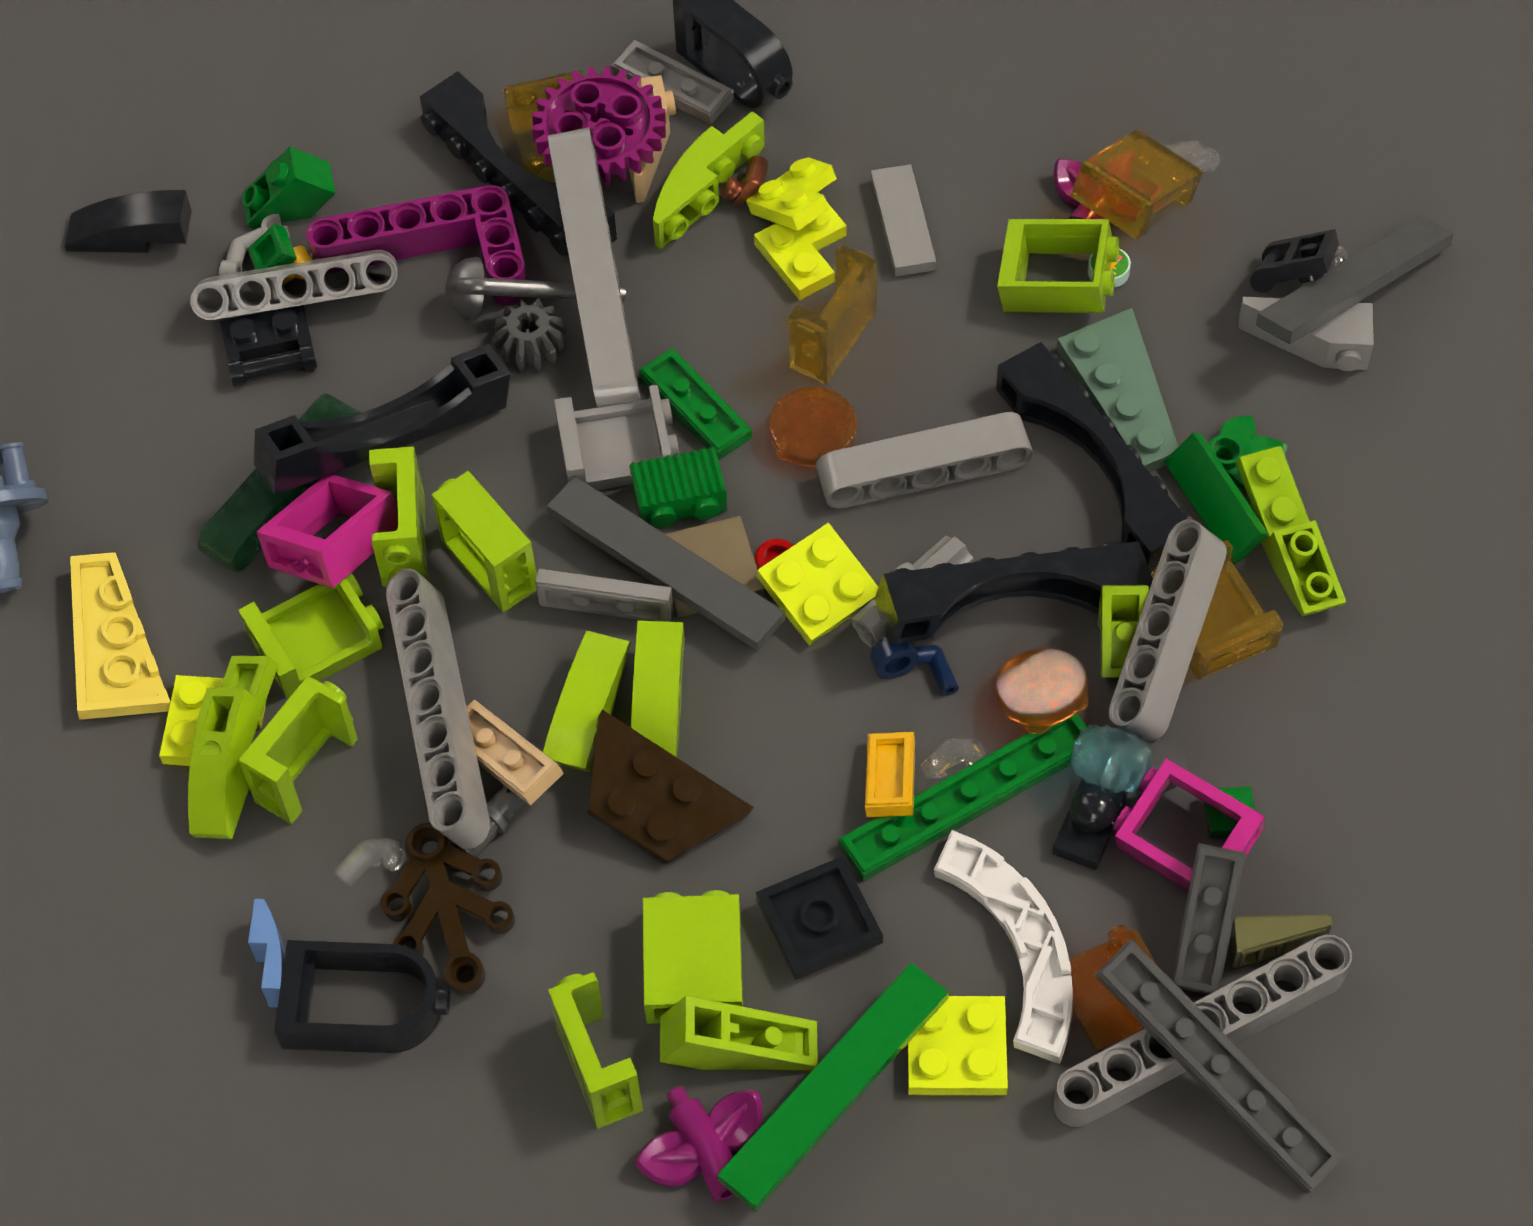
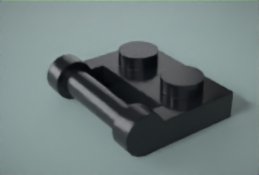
M1333 229L1269 243L1262 253V265L1253 271L1250 278L1252 288L1259 293H1268L1278 282L1298 279L1299 282L1306 283L1322 278L1324 273L1328 272L1339 246L1336 230Z
M304 305L264 311L220 321L233 386L246 384V379L290 369L304 367L306 371L318 368Z

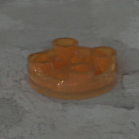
M804 387L786 394L777 402L770 416L771 441L774 445L776 456L783 461L815 467L816 461L821 456L835 450L852 447L856 439L857 420L853 407L842 395L827 388Z
M1040 648L1020 653L1001 667L995 679V692L1000 709L1010 719L1024 724L1025 730L1029 733L1039 734L1046 732L1051 725L1062 722L1075 713L1084 710L1089 703L1088 681L1085 668L1077 658L1061 650Z

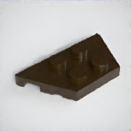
M603 709L600 712L596 724L597 731L587 806L588 815L664 864L671 862L692 847L707 841L728 826L749 816L754 808L753 806Z

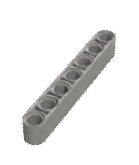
M590 128L548 135L597 408L641 401Z
M404 569L390 579L386 588V597L429 820L436 830L462 849L476 848L488 836L490 818L445 600L442 593L414 569Z
M1335 935L1319 936L1194 1002V1004L1237 1045L1336 992L1342 986L1352 961V951L1349 945L1340 937ZM1327 959L1332 961L1337 969L1326 970L1316 960ZM1280 980L1288 981L1296 987V991L1285 992L1275 982ZM1245 1002L1250 1004L1256 1012L1244 1014L1239 1012L1234 1007V1004ZM1143 1029L1061 1074L1056 1085L1053 1109L1056 1117L1062 1123L1070 1127L1085 1126L1185 1073L1186 1070L1173 1056L1167 1059L1156 1057L1150 1049L1162 1045L1146 1029ZM1115 1068L1123 1069L1131 1075V1079L1117 1081L1108 1074V1071ZM1070 1091H1080L1089 1098V1101L1083 1104H1074L1066 1098L1065 1094Z

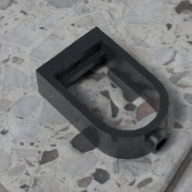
M673 0L677 53L707 77L733 89L734 98L747 107L757 108L771 97L782 99L788 94L793 84L792 65L783 45L766 25L734 0Z
M287 940L274 1031L282 1049L399 1053L418 1046L431 1035L441 1015H449L451 1002L450 986H438L429 962L417 951L403 945ZM316 969L406 973L416 977L426 986L425 998L420 1008L410 1018L398 1024L382 1026L308 1023Z

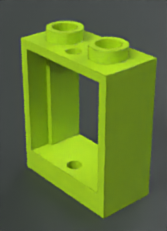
M1008 219L997 284L1003 312L1104 313L1106 296H1113L1115 278L1114 271L1110 270L1111 262H1118L1119 238L1118 236H1112L1109 219ZM1096 254L1093 281H1025L1029 255Z
M469 471L456 479L452 478L445 481L437 491L431 494L443 544L503 613L537 591L535 583L537 573L531 541Z

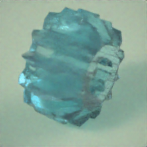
M1093 724L1088 725L1086 729H1082L1079 738L1075 739L1070 764L1073 766V772L1077 776L1085 778L1086 783L1098 785L1101 789H1111L1116 793L1121 791L1130 793L1136 792L1143 778L1151 769L1152 763L1150 762L1153 753L1150 750V745L1145 740L1138 739V736L1134 733H1128L1122 728H1112L1107 724L1102 725V727Z

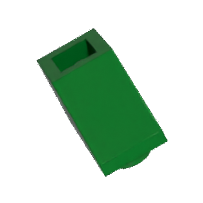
M289 146L242 193L246 225L252 228L261 227L263 219L271 214H279L281 223L311 218L336 194L330 162Z

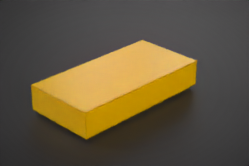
M914 732L868 734L865 811L867 817L913 815L915 776Z

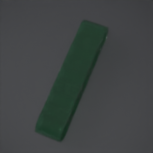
M325 393L315 400L300 417L299 421H327L362 412ZM255 468L205 525L198 539V549L234 572L244 570L262 550L256 531L319 479L274 495L257 468Z

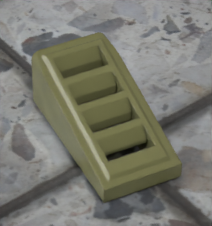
M1328 914L1234 917L1229 939L1231 968H1240L1283 956L1319 936L1329 935L1332 927V917L1328 916Z

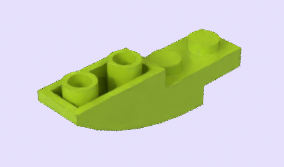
M752 111L724 134L711 126L683 153L666 179L656 203L653 216L655 246L661 250L672 240L679 239L685 234L690 225L701 216H706L715 209L719 202L718 184L726 182L736 169L752 156H758L763 147H765L764 119Z
M1278 446L1239 457L1236 465L1250 499V507L1269 534L1261 541V544L1275 574L1298 612L1303 617L1345 605L1346 599L1316 520L1309 521L1282 447Z
M231 656L221 688H207L194 734L188 781L189 833L195 838H233L249 791L239 759L253 741L278 668V664L269 656Z

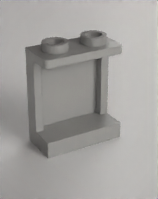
M658 385L649 386L650 398L647 400L574 411L571 397L554 399L568 482L576 476L598 491L631 485L629 465L632 462L639 463L641 460L648 461L650 458L655 460L658 457L664 458L667 455L679 454L676 434L668 435L666 425L673 424L669 399H660Z

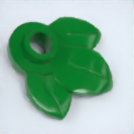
M1252 415L1229 419L1222 425L1220 435L1208 442L1217 458L1224 456L1230 459L1222 460L1218 458L1230 477L1242 488H1245L1236 465L1239 457L1278 446L1282 447L1285 455L1288 449L1287 443L1270 437L1256 435V426Z

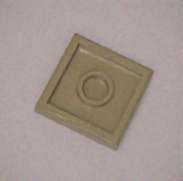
M741 516L666 533L667 536L761 597H764L763 585L755 576L758 569ZM672 596L677 618L698 613Z

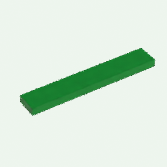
M1071 708L914 796L913 815L876 817L839 838L838 847L861 880L865 882L948 835L952 830L955 831L1098 750L1099 742L1076 711Z
M911 962L717 1174L718 1182L754 1212H757L947 1001L949 991Z

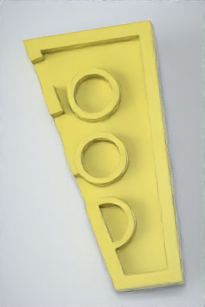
M116 553L70 556L76 695L79 720L168 712L170 699L162 683L156 661L148 645L145 631L134 607L133 599Z

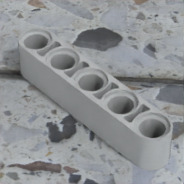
M370 250L213 276L201 280L195 286L190 297V305L198 317L205 320H216L378 293L390 289L395 284L398 265L395 258L389 252ZM382 260L390 266V276L383 281H375L368 276L367 266L372 261ZM340 267L348 273L349 281L344 287L334 288L326 282L325 273L330 268ZM291 274H298L305 279L307 289L299 295L290 294L284 288V278ZM248 281H256L263 286L265 297L260 301L251 302L243 296L241 286ZM213 288L221 294L223 303L218 308L209 309L201 303L199 293L203 289Z
M1005 412L835 450L821 456L816 461L815 467L827 505L831 508L841 509L1015 470L1028 464L1032 460L1034 453L1021 416L1014 412Z
M1192 519L1177 523L1168 535L1110 703L1109 716L1111 721L1143 743H1153L1159 740L1169 727L1226 558L1227 550L1223 541Z

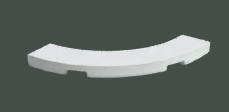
M952 830L934 868L935 877L953 884L980 902L999 922L1014 947L1020 963L1024 987L1020 1022L1013 1040L1014 1048L1060 1064L1068 1042L1072 1021L1073 987L1069 956L1058 923L1046 901L1033 884L1006 863L1004 857L977 840Z

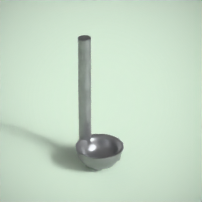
M479 257L466 258L457 263L448 274L445 286L447 299L452 308L464 318L477 320L480 316L484 295L577 300L574 283L484 278L483 264ZM620 285L622 301L624 302L626 298V288L625 286Z

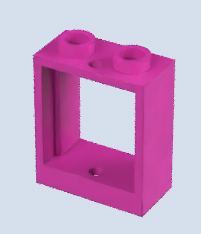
M333 474L324 476L256 531L269 568L334 588L374 554L372 546L373 533L392 532L398 529L397 502L390 491ZM339 513L351 517L326 539L313 536Z
M1166 758L1159 769L1152 767L1147 772L1138 789L1143 794L1134 808L1126 806L1122 810L1114 824L1113 830L1117 832L1115 839L1118 849L1188 891L1193 869L1136 835L1170 782L1236 820L1238 823L1222 847L1246 852V857L1264 830L1265 816Z

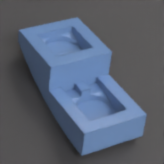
M254 899L248 944L256 962H264L261 990L269 1007H278L285 948L265 900Z

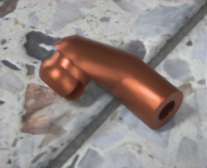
M752 156L748 160L746 174L742 181L739 182L734 177L728 178L727 183L724 182L721 186V196L728 199L731 205H742L765 183L768 161L762 156Z

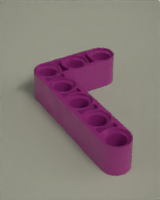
M486 185L325 217L312 222L306 230V239L312 260L370 250H384L389 252L395 260L479 244L487 278L527 280L508 195L505 190L495 185ZM382 260L372 261L368 266L386 262ZM333 267L326 273H336L345 270L340 267ZM491 295L497 303L502 305H514L519 303L520 299L523 300L525 298Z

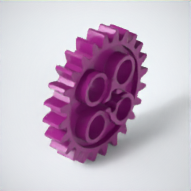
M590 66L588 67L587 76L584 77L574 70L572 71L573 81L568 82L559 77L557 78L558 90L546 87V99H537V112H532L533 126L531 127L538 155L544 154L546 166L552 165L548 135L588 127L592 135L599 176H602L606 185L610 184L611 175L617 174L623 181L627 180L626 170L629 168L638 174L641 173V161L652 164L654 162L653 151L662 150L661 139L666 138L665 109L662 108L661 97L654 96L651 84L642 87L641 76L639 75L628 81L626 69H622L616 76L611 75L610 67L606 66L602 75H596L594 68Z

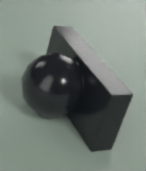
M1086 769L1077 792L1070 802L1069 811L1053 846L1052 854L1097 870L1113 832L1114 824L1128 796L1130 785Z

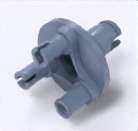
M23 442L0 445V594L15 591L22 587V577L19 576V557L15 543L16 535L21 526L19 514L40 508L49 502L47 490L36 487L35 480H30Z

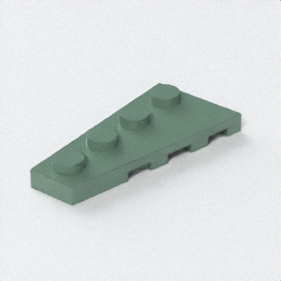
M1133 308L1057 338L1056 349L1078 383L1083 385L1089 393L1092 404L1101 415L1106 414L1112 420L1117 434L1125 444L1132 445L1137 450L1144 467L1149 472L1166 466L1164 461L1178 448V444Z

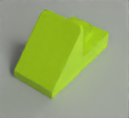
M1148 585L1101 586L1097 626L1100 629V675L1102 678L1120 677L1149 593Z

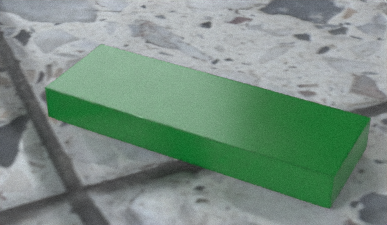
M673 347L639 369V378L648 388L651 385H658L660 399H669L671 412L707 449L709 447L716 449L718 460H721L753 438L752 429Z
M1192 433L1164 461L1209 531L1226 545V557L1230 562H1241L1269 535L1202 434Z

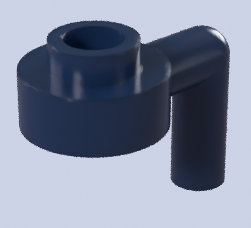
M886 636L877 642L870 654L874 669L881 678H896L911 671L916 665L929 664L942 695H952L959 689L943 650L937 645L915 647L913 642L889 645Z

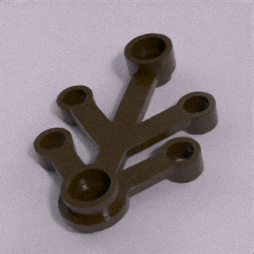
M430 822L422 823L414 827L406 838L405 852L409 857V861L393 888L382 896L381 907L389 919L394 921L405 919L412 910V902L409 896L426 871L430 888L407 928L394 939L393 944L403 945L408 941L416 942L415 951L423 956L424 945L422 941L438 914L450 954V959L444 967L445 978L455 992L471 994L481 988L485 981L486 973L480 959L469 951L457 907L485 920L489 929L497 934L507 933L513 928L515 915L507 903L502 901L492 902L450 882L448 879L445 865L471 875L477 887L481 890H494L501 884L503 878L502 871L494 860H481L452 846V841L436 830ZM429 841L438 843L436 850L432 853L422 852V847L425 843ZM485 869L495 870L494 877L489 881L479 879L480 873ZM396 898L404 899L401 909L397 911L389 910V904L392 900ZM499 911L508 913L505 922L501 924L492 922V917L495 913ZM470 969L475 971V976L470 982L462 983L459 981V975L464 970Z

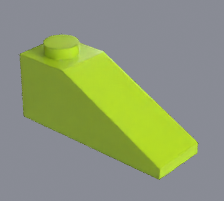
M685 996L660 1016V1062L700 1070H813L818 1065L817 1021Z

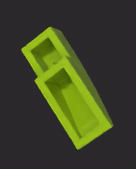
M637 621L631 728L677 757L685 644L683 622Z
M586 630L566 678L543 749V753L557 764L591 772L597 718L602 709L612 715L631 646L630 641Z

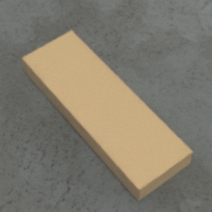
M475 699L467 706L478 764L531 806L564 774L556 762Z

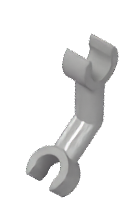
M271 214L265 217L260 228L232 240L226 260H222L220 263L219 275L243 272L242 264L248 248L274 223L282 226L279 214ZM283 226V227L286 228V231H287L288 236H289V238H290L289 231H288V227H287V226Z

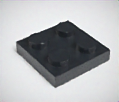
M843 856L756 892V901L795 980L883 943V934Z

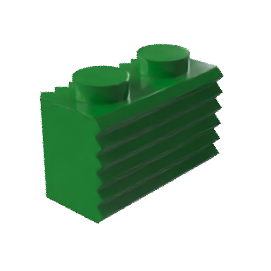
M709 447L707 450L704 448L699 451L693 450L690 453L684 452L681 455L676 453L673 456L667 455L664 458L658 457L655 460L650 458L648 461L641 460L639 463L632 462L629 465L631 486L638 516L655 528H667L677 520L691 517L707 520L714 518L721 511L728 510L727 492L714 447Z

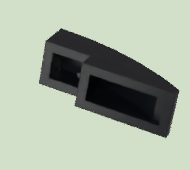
M158 190L132 193L109 198L71 213L64 247L66 251L148 253L150 243L186 244L192 212L186 190Z

